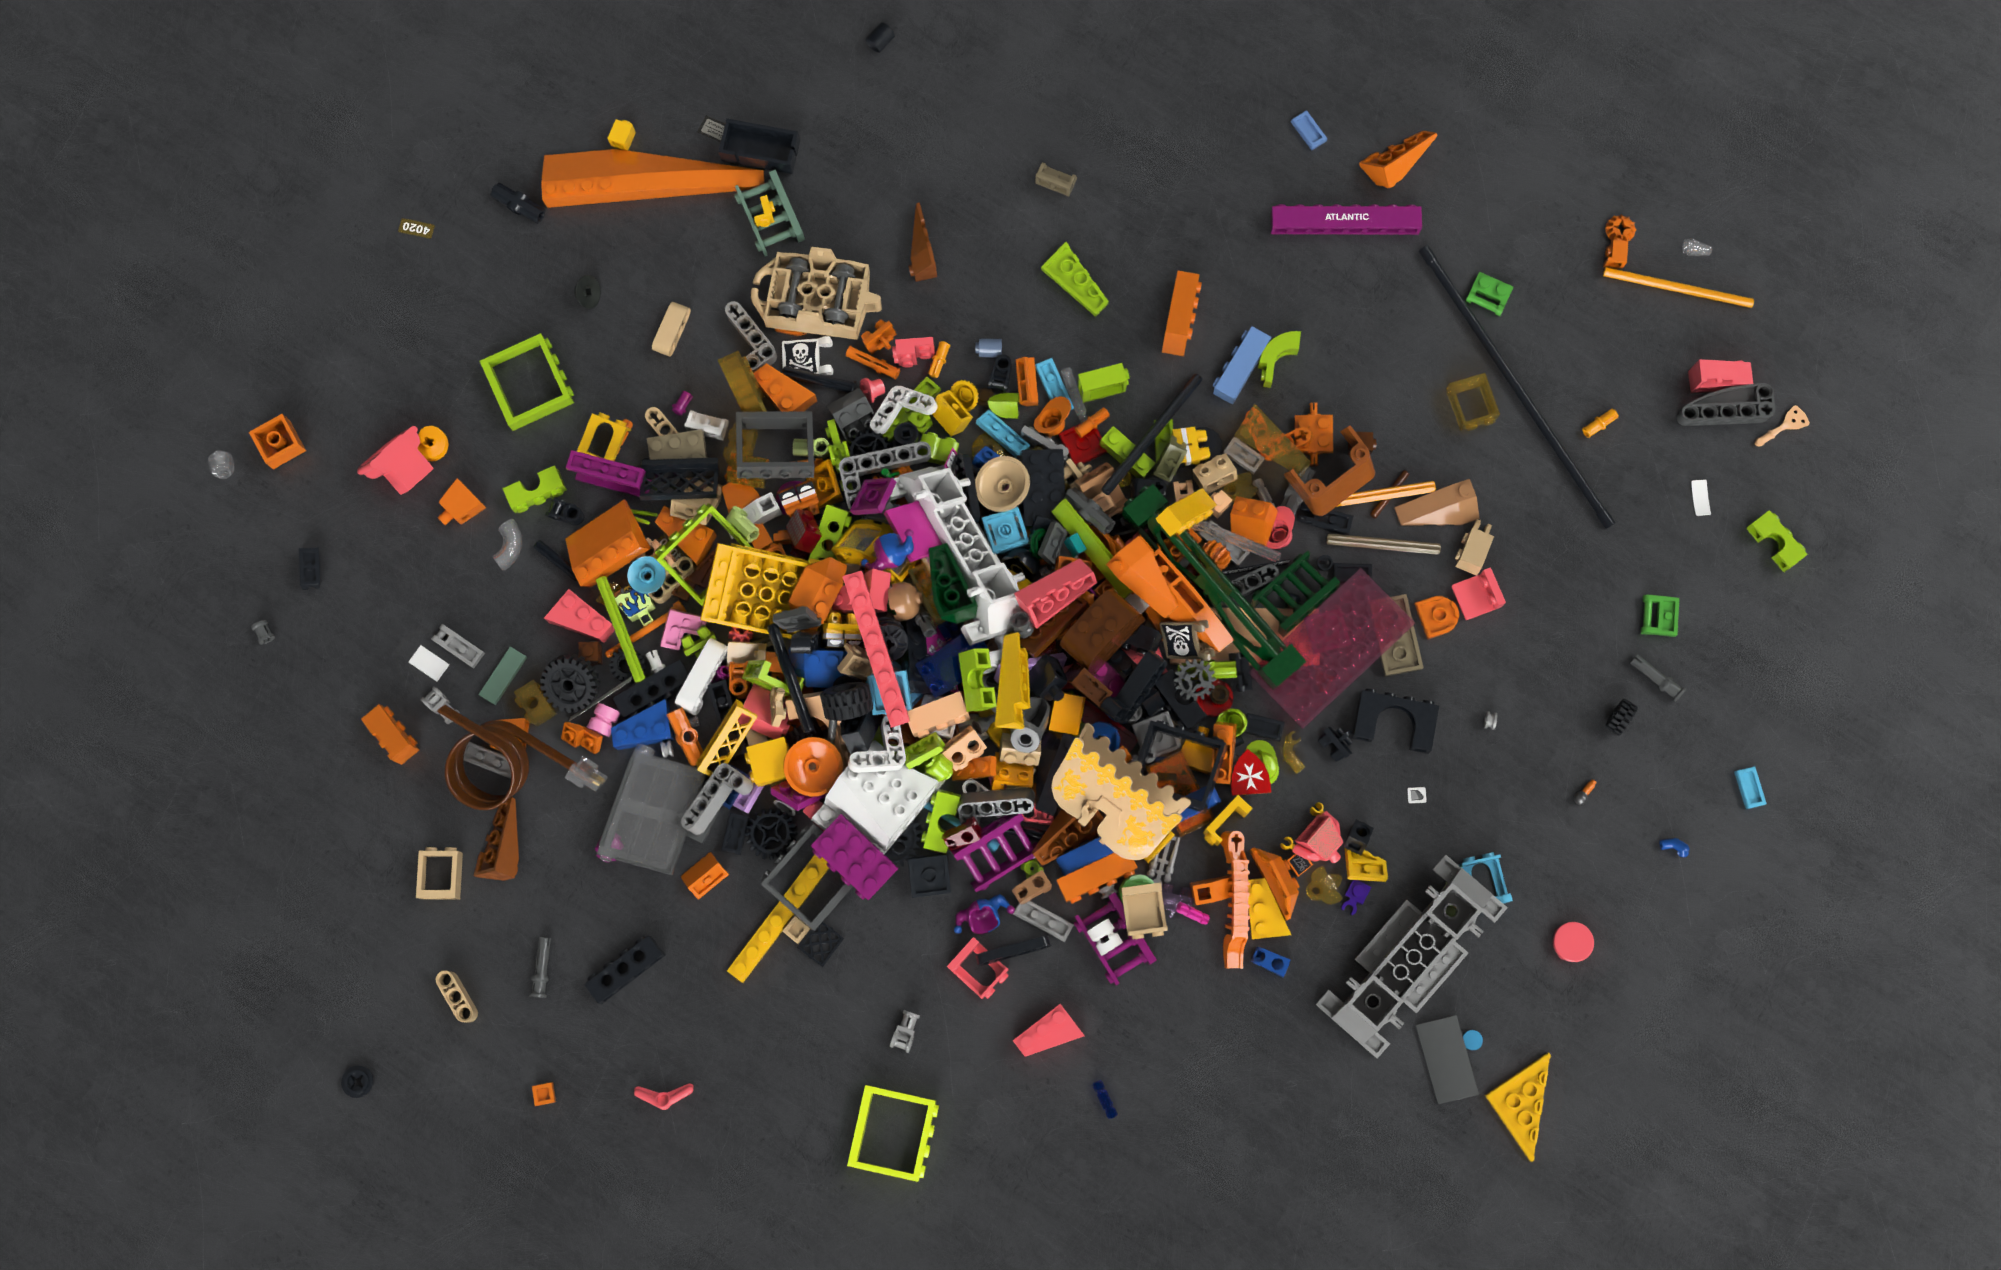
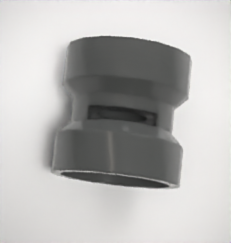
M1019 611L1011 616L1010 623L1014 632L1020 634V638H1027L1033 633L1034 628L1026 612Z

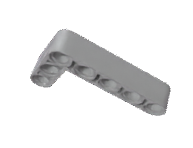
M916 442L842 459L839 469L849 511L852 502L855 501L861 488L859 476L881 472L884 468L891 470L926 462L931 457L930 445L926 442ZM921 448L928 450L924 456L919 455L917 452ZM902 452H906L909 454V457L902 460L899 458V455ZM884 456H888L891 459L887 464L881 463L880 460ZM865 460H869L872 462V465L864 468L862 463ZM851 464L853 469L850 472H846L843 470L845 465ZM851 482L857 484V488L854 490H849L847 486Z

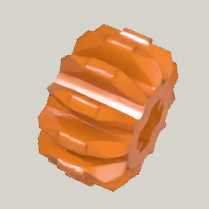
M1208 540L1202 546V549L1221 571L1225 570L1232 559L1230 551L1226 550V547L1221 542L1217 543L1216 540Z

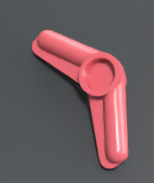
M686 1084L668 1093H658L638 1086L634 1089V1095L662 1110H666L672 1104L693 1092V1084Z

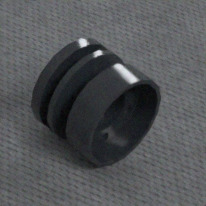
M890 612L876 613L891 662L896 661L907 650L909 643L907 634L902 623L894 618V614Z

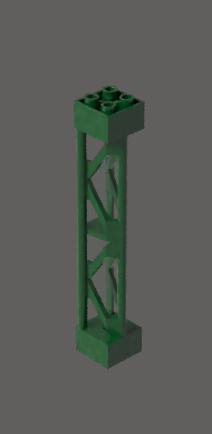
M1154 484L1150 487L1148 485L1144 486L1138 492V497L1135 499L1131 497L1124 503L1122 516L1155 552L1159 549L1158 546L1142 529L1148 524V528L1159 544L1161 551L1182 575L1205 590L1201 597L1205 599L1209 595V599L1221 619L1219 617L1218 619L1234 639L1232 643L1256 669L1270 688L1274 690L1307 661L1292 644L1286 646L1186 530L1179 536L1202 561L1206 569L1176 534L1171 537L1156 520L1162 511L1166 509L1168 500ZM1161 530L1200 574L1199 576L1193 575L1174 560L1161 538ZM1230 597L1234 598V600H1235V601L1239 604V606L1245 611V613L1252 619V621L1258 626V628L1266 635L1267 640H1266V638L1260 633V631L1254 626V624L1247 618V616L1241 611V609L1234 603V601H1233ZM1222 601L1259 642L1261 647L1254 646L1235 631L1222 609ZM1244 645L1262 660L1269 663L1262 668L1246 650Z

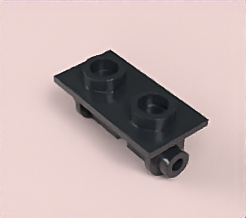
M1241 652L1229 653V661L1236 660L1237 678H1232L1233 692L1253 690L1249 661Z

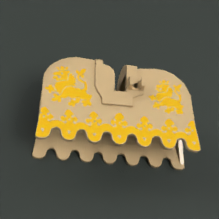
M1086 723L1079 737H1075L1066 757L1053 777L1051 788L1054 799L1063 810L1077 818V822L1083 827L1087 825L1098 809H1100L1106 816L1097 828V832L1101 837L1098 841L1108 846L1115 854L1128 860L1144 859L1155 850L1165 836L1183 819L1180 814L1191 804V801L1186 797L1174 800V788L1172 786L1165 785L1159 788L1157 786L1158 776L1155 773L1143 776L1141 774L1142 764L1139 761L1127 764L1125 762V750L1120 748L1114 752L1110 751V739L1106 736L1097 740L1094 739V727L1090 723Z

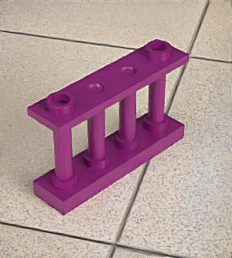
M571 450L566 465L567 470L577 472L575 477L577 481L640 497V487L646 472L644 469Z
M1022 814L1001 816L982 828L979 841L951 851L957 861L960 859L964 860L975 878L970 884L976 892L987 889L992 882L1029 859H1035L1031 852L1038 843L1031 844L1020 824L1021 821L1025 820ZM1010 828L1015 830L1025 847L1024 850L1016 855L1003 835ZM992 839L998 840L1008 857V860L998 865L987 847V843ZM976 849L981 850L992 869L984 875H981L970 857L971 852Z
M1114 892L1108 896L1110 901L1107 902V905L1082 920L1078 915L1075 916L1076 921L1073 924L1079 933L1083 931L1107 971L1105 976L1109 983H1114L1117 986L1120 984L1117 979L1119 976L1142 962H1148L1151 965L1157 959L1144 938L1132 939V936H1128V939L1124 940L1122 944L1103 956L1097 950V942L1091 940L1086 926L1107 913L1116 911L1120 918L1117 919L1116 923L1112 924L1114 927L1113 932L1115 933L1121 928H1126L1123 904ZM1137 945L1141 951L1138 953L1139 955L1112 971L1107 960L1128 947Z

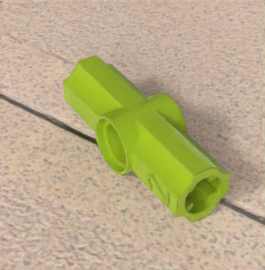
M1211 659L1204 661V666L1208 663L1211 665L1208 670L1215 671L1211 677H1215L1216 680L1221 678H1237L1236 660L1215 661ZM1195 667L1187 669L1186 672L1194 670ZM1203 670L1202 677L1208 680L1207 673ZM1197 675L1194 678H1190L1191 680H1199Z

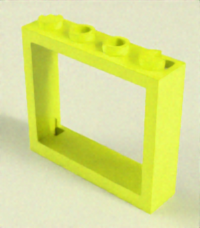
M865 1085L847 1166L916 1182L920 1178H924L926 1166L923 1165L924 1157L928 1158L930 1146L927 1145L928 1138L933 1137L935 1128L931 1124L933 1117L937 1118L939 1105H936V1100ZM873 1093L928 1105L914 1174L858 1161Z

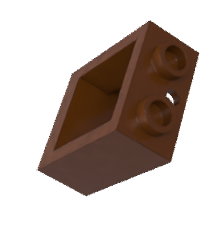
M1075 662L1065 673L1068 682L1098 707L1113 693L1089 671Z

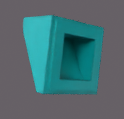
M1078 533L1071 535L1064 541L1073 558L1087 550Z

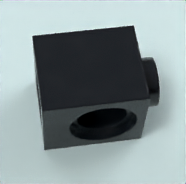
M1356 819L1349 830L1343 847L1362 855L1374 828Z

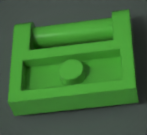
M1479 272L1466 302L1470 304L1473 302L1500 316L1513 290V286ZM1475 293L1498 302L1499 306L1476 296Z
M1643 595L1644 618L1641 634L1676 637L1678 635L1679 598ZM1652 603H1657L1656 627H1651Z

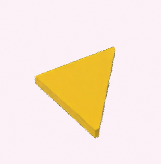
M1549 1052L1485 1095L1530 1162L1534 1161L1535 1157L1534 1152L1539 1132L1538 1127L1544 1101L1543 1096L1548 1076L1549 1059L1551 1057Z

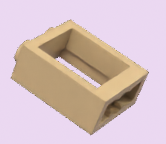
M426 847L425 851H419L416 898L460 900L463 853L453 847H446L445 851H437L435 847ZM427 857H452L450 890H425Z

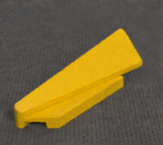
M1018 632L1005 635L1003 639L995 726L998 728L1024 729L1022 709L1030 708L1028 653L1026 648H1020V634Z

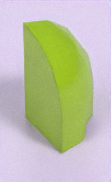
M1000 393L992 396L987 401L989 408L997 416L1018 419L1019 393Z

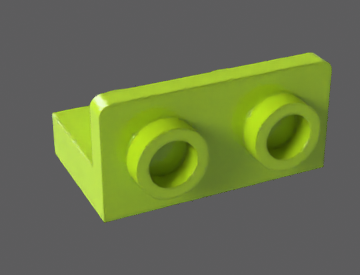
M937 732L904 749L906 756L905 765L909 770L943 751L945 743Z

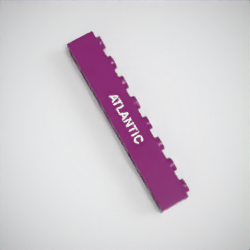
M1279 204L1272 206L1271 234L1419 235L1422 229V208L1412 204L1406 206L1394 204L1388 206L1376 204L1369 206L1357 204L1350 206L1339 204L1332 206H1323L1321 204L1304 206L1302 204L1286 206Z

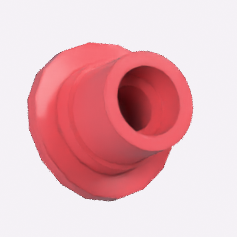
M864 378L860 381V390L864 393L870 404L874 403L877 396L885 393V386L881 379L871 381L868 378Z

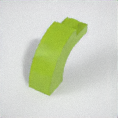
M1301 331L1280 334L1266 345L1258 364V369H1262L1260 380L1264 381L1263 387L1271 388L1274 364L1279 358L1285 355L1298 354Z

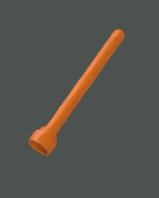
M680 600L671 607V609L687 612ZM668 612L630 636L632 643L664 624L667 620ZM620 643L607 650L605 656L608 658L614 656L613 653H617L618 649L621 648Z

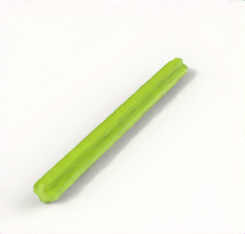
M606 576L596 579V583L634 681L641 682L645 679V675Z

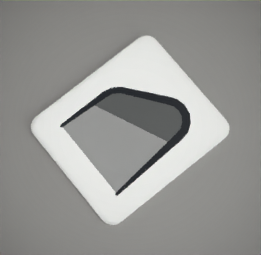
M1425 787L1407 789L1409 803H1426Z

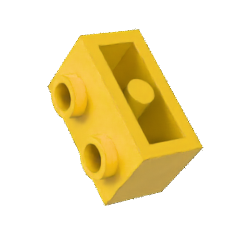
M950 390L938 394L934 399L938 408L932 414L933 417L951 437L963 432L972 420V415Z

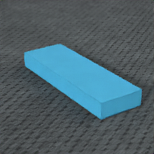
M1050 358L1035 364L1036 371L1049 400L1060 396L1066 397L1071 403V410L1074 409L1053 359Z
M989 409L976 420V424L1016 459L1017 455H1020L1021 450L1029 449L1030 444Z

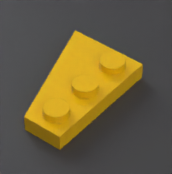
M1248 879V882H1250V885H1248V893H1250V897H1248V904L1250 905L1248 914L1250 916L1251 939L1291 935L1266 879Z

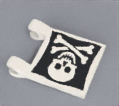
M829 336L817 339L782 341L783 368L788 366L825 376L833 375L831 365L820 366L819 347H832L833 341Z

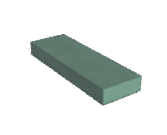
M509 647L478 695L497 705L526 661L527 656Z

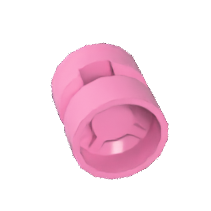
M598 703L594 710L596 716L591 717L587 728L603 736L610 737L611 728L613 727L612 723L617 722L620 712Z

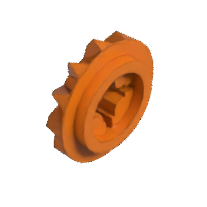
M1622 214L1619 216L1614 215L1608 220L1605 228L1610 240L1620 238L1623 241L1629 242L1636 232L1635 222L1630 220V216L1625 217ZM1620 223H1622L1621 225L1623 228H1626L1624 229L1622 234L1620 232V229L1617 228L1619 227Z

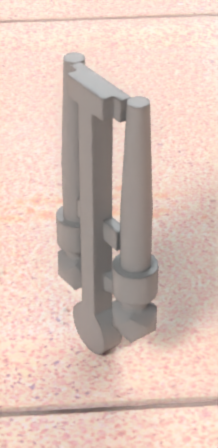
M1174 836L1171 839L1176 842L1170 861H1167L1166 857L1171 841L1165 846L1162 859L1158 858V853L1150 862L1147 876L1153 878L1155 873H1157V878L1153 880L1154 883H1161L1162 886L1161 875H1165L1163 878L1164 882L1169 883L1171 881L1180 837ZM1157 862L1160 863L1159 870H1155L1157 868ZM1164 864L1168 865L1165 872H1163Z

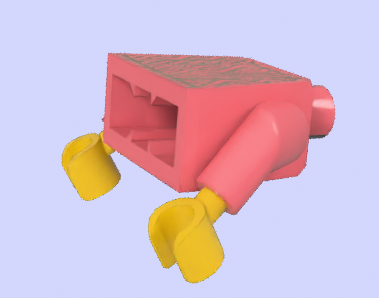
M1317 802L1315 806L1319 811L1314 807L1310 808V813L1316 817L1295 840L1297 844H1293L1291 837H1285L1284 840L1288 841L1290 845L1286 846L1281 843L1280 846L1284 850L1292 849L1293 853L1314 862L1330 860L1331 863H1336L1341 858L1337 849L1343 844L1340 836V825L1330 813L1323 811V804Z

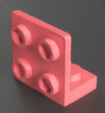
M1491 567L1483 570L1480 575L1451 586L1465 620H1470L1499 609L1506 603Z

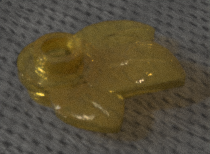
M1251 472L1237 475V480L1225 485L1223 491L1232 499V502L1235 501L1236 496L1250 499L1258 492V488L1251 485ZM1230 492H1235L1234 495H1229Z
M1323 866L1317 868L1312 873L1311 883L1306 888L1307 896L1311 900H1322L1326 904L1340 902L1343 898L1336 890L1341 884L1342 876L1336 874L1327 875ZM1314 887L1319 889V894L1315 895L1312 892Z

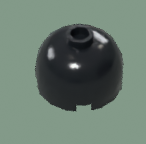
M1020 546L1006 552L1001 561L1004 562L1007 569L1018 574L1024 573L1025 578L1032 582L1039 571L1040 561L1036 557H1032V552L1029 551L1030 547Z

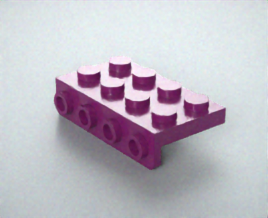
M842 814L811 845L813 848L812 852L820 859L823 857L828 862L826 865L833 872L838 871L842 875L841 880L848 886L852 885L857 889L855 893L863 900L865 898L869 900L899 869Z

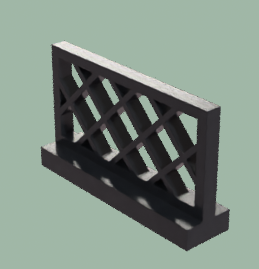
M718 458L642 460L641 466L646 472L640 487V501L717 498L718 478L720 477ZM698 480L702 481L703 484L698 487L694 484ZM661 481L665 483V485H663L660 488L656 486V484H658ZM679 481H682L683 483H685V484H683V485L680 486V487H677L676 485H674V484H676V483L679 482ZM708 486L713 489V491L709 492L703 490ZM688 487L693 489L691 492H684ZM650 488L655 490V492L645 494V492ZM669 488H672L674 490L671 493L664 492Z

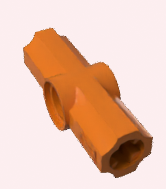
M680 707L666 715L676 734V742L681 745L690 766H695L703 753V749L698 741L696 730L692 728L684 709ZM685 732H687L690 736L688 742L684 740Z

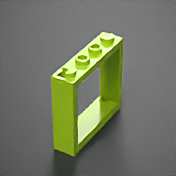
M541 333L480 361L506 422L512 431L574 403L572 396H574L570 386L565 384L567 377L564 371L559 370L557 366L560 362L556 354L552 355L550 351L553 348L552 344ZM541 345L563 395L518 416H514L493 367Z
M709 503L700 506L696 511L697 514L693 518H688L683 523V528L679 532L675 531L671 534L669 541L665 545L659 546L653 556L702 607L707 588L698 595L663 558L709 513L740 545L752 547Z

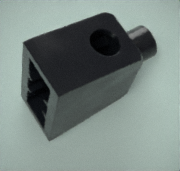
M1045 653L1029 671V687L1039 697L1048 701L1053 699L1054 701H1060L1064 697L1062 689L1068 682L1059 660Z

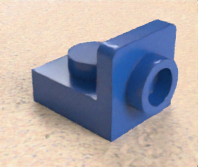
M985 446L975 455L972 464L981 469L985 463L1000 456Z

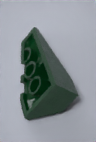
M947 543L929 548L933 604L940 618L957 624L976 618L978 605L973 596L969 597L967 595L969 587Z

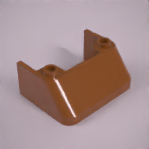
M1351 425L1340 432L1352 447L1350 458L1355 465L1330 485L1325 487L1319 479H1311L1304 484L1294 469L1283 474L1310 511L1316 516H1323L1329 513L1375 476V468L1370 452Z

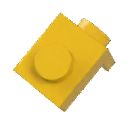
M767 195L760 197L764 214L754 217L757 227H767L775 222L772 212H775L773 201H769Z

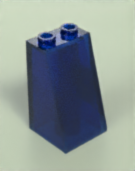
M961 631L942 641L915 664L934 698L950 691L962 682L958 653L971 649H988L984 641L969 645Z

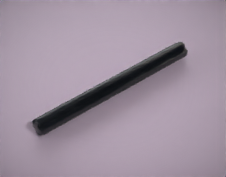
M775 623L767 626V630L803 732L810 733L815 728L779 626Z

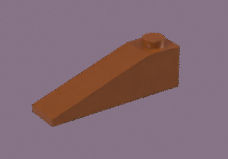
M920 202L916 203L911 249L912 265L908 266L910 275L915 276L916 282L937 277L934 255L927 228H925Z
M511 797L498 807L493 820L494 829L490 835L487 834L485 841H488L484 853L480 851L474 877L505 881L515 878L518 872L519 853L515 798Z
M1062 809L1031 853L1044 866L1062 856L1066 850L1070 848L1075 849L1083 841H1091L1099 835L1097 828L1104 817L1097 811L1087 825L1083 827L1077 822V818Z

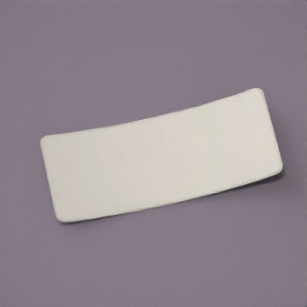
M1707 480L1692 481L1696 516L1711 515Z

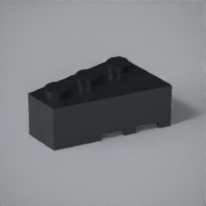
M871 710L863 716L842 720V723H840L841 736L850 755L855 752L869 750L882 721V714L873 715Z

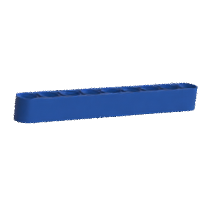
M1207 786L1186 795V797L1202 801ZM1215 787L1207 809L1222 802ZM1186 808L1180 814L1183 818L1180 822L1201 812ZM1099 837L1058 857L1056 861L1063 876L1114 852L1105 844H1101L1098 841L1101 838Z

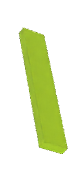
M1063 499L1052 511L1053 515L1070 535L1078 533L1087 548L1084 551L1114 589L1124 599L1127 598L1133 591L1123 584L1106 565L1114 556L1067 499Z

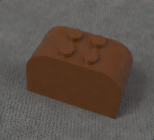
M1111 588L1100 595L1063 636L1060 646L1094 676L1146 619L1118 592Z

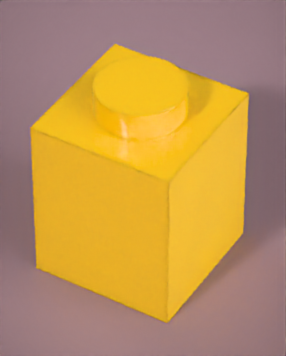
M616 119L607 139L612 147L628 151L636 132L629 121Z

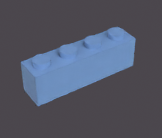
M1253 326L1249 332L1245 330L1240 339L1243 341L1240 347L1236 346L1231 354L1233 356L1232 360L1225 363L1222 369L1223 375L1221 378L1217 377L1213 383V387H1215L1213 394L1232 405L1259 362L1263 350L1271 340V336Z

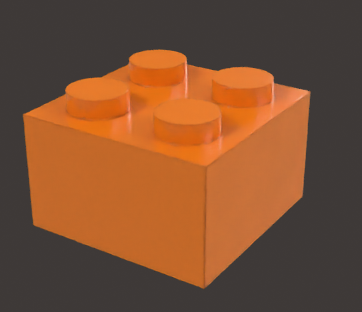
M283 414L249 432L264 462L272 469L279 467L306 451L291 421Z

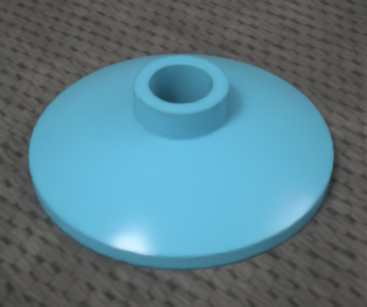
M651 556L636 559L630 565L627 573L630 586L635 591L643 594L657 591L663 585L666 577L665 569ZM651 574V578L646 580L645 576Z

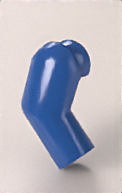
M1678 838L1660 840L1659 842L1661 850L1674 848L1678 851L1677 853L1680 857H1687L1689 855L1688 851L1690 849L1688 844Z

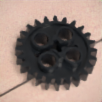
M911 822L906 831L899 836V838L907 837L908 840L897 839L885 853L896 866L897 863H900L904 867V860L908 862L907 858H910V855L916 857V853L913 850H920V846L916 844L921 842V838L917 836L922 832L916 830L919 827V823L913 824ZM898 843L902 844L905 847V849L901 853H898L893 849V847Z

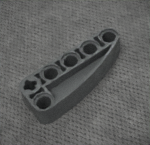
M1767 383L1747 384L1721 389L1685 405L1678 412L1676 418L1678 423L1683 426L1764 423L1775 413L1774 391L1771 385ZM1759 391L1763 392L1765 397L1760 396ZM1741 410H1745L1748 416L1743 415ZM1703 411L1708 412L1710 414V418L1706 417ZM1722 411L1728 412L1729 417L1725 416ZM1684 412H1688L1691 418L1686 417Z

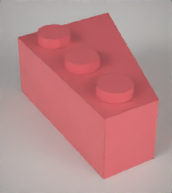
M1059 1004L1015 1038L1013 1042L1026 1057L1081 1038L1084 1034L1062 1005Z

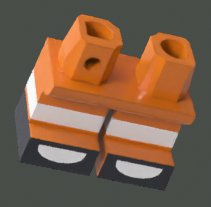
M811 479L795 485L801 501L798 500L793 486L777 492L786 514L790 518L796 509L802 510L807 508L813 515L819 514L817 504L819 500Z

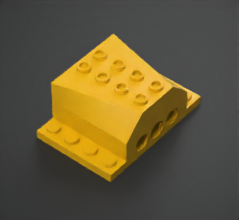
M717 543L700 620L769 634L767 626L774 623L773 614L790 610L788 600L805 566L812 563L802 558L731 543V546ZM779 627L784 638L791 639L794 634L799 632L787 633L786 629L783 630Z

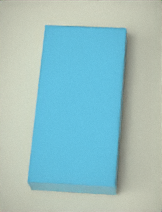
M1755 766L1735 771L1745 808L1750 809L1766 805L1767 803Z

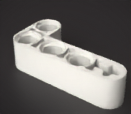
M712 638L707 641L676 697L675 704L678 708L682 707L684 711L694 716L698 715L703 706L702 697L708 688L707 685H710L717 668L721 665L728 646Z

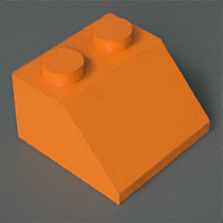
M1236 496L1230 513L1231 536L1238 541L1267 546L1278 510L1270 502Z

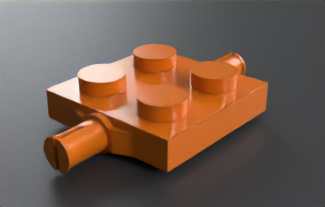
M1315 402L1314 410L1313 403H1310V414L1295 415V429L1306 427L1313 435L1312 441L1309 444L1295 450V454L1305 453L1310 455V466L1314 465V459L1315 466H1318V455L1333 453V415L1318 414V403ZM1301 432V436L1295 438V445L1298 444L1296 440L1300 438L1306 440L1308 433Z

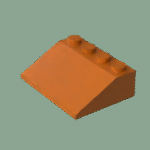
M625 499L565 538L572 571L579 585L584 587H593L597 584L596 579L599 577L610 576L651 549Z

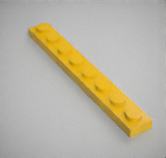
M814 855L784 894V897L798 910L830 869L826 865L828 862L823 857L820 859ZM779 901L728 968L727 972L744 983L793 918L794 914Z

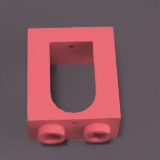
M973 937L947 967L982 1000L984 997L989 999L996 991L993 987L998 982L1002 984L1007 979L1009 969L1000 961L988 964L996 973L995 981L989 986H983L960 966L973 951L976 954L988 951Z

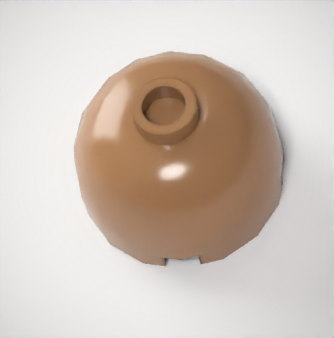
M897 582L890 584L889 586L892 588L888 589V600L890 609H895L897 614L894 615V618L901 622L915 617L920 610L921 603H923L921 592H918L911 583Z

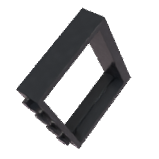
M1151 720L1137 759L1142 764V775L1157 732L1219 750L1202 801L1173 793L1174 800L1186 797L1191 801V804L1187 807L1188 809L1206 814L1228 748L1226 743L1215 736L1212 739L1205 737V734L1199 731L1191 733L1186 731L1185 727L1179 725L1171 727L1165 721L1157 720L1155 722Z

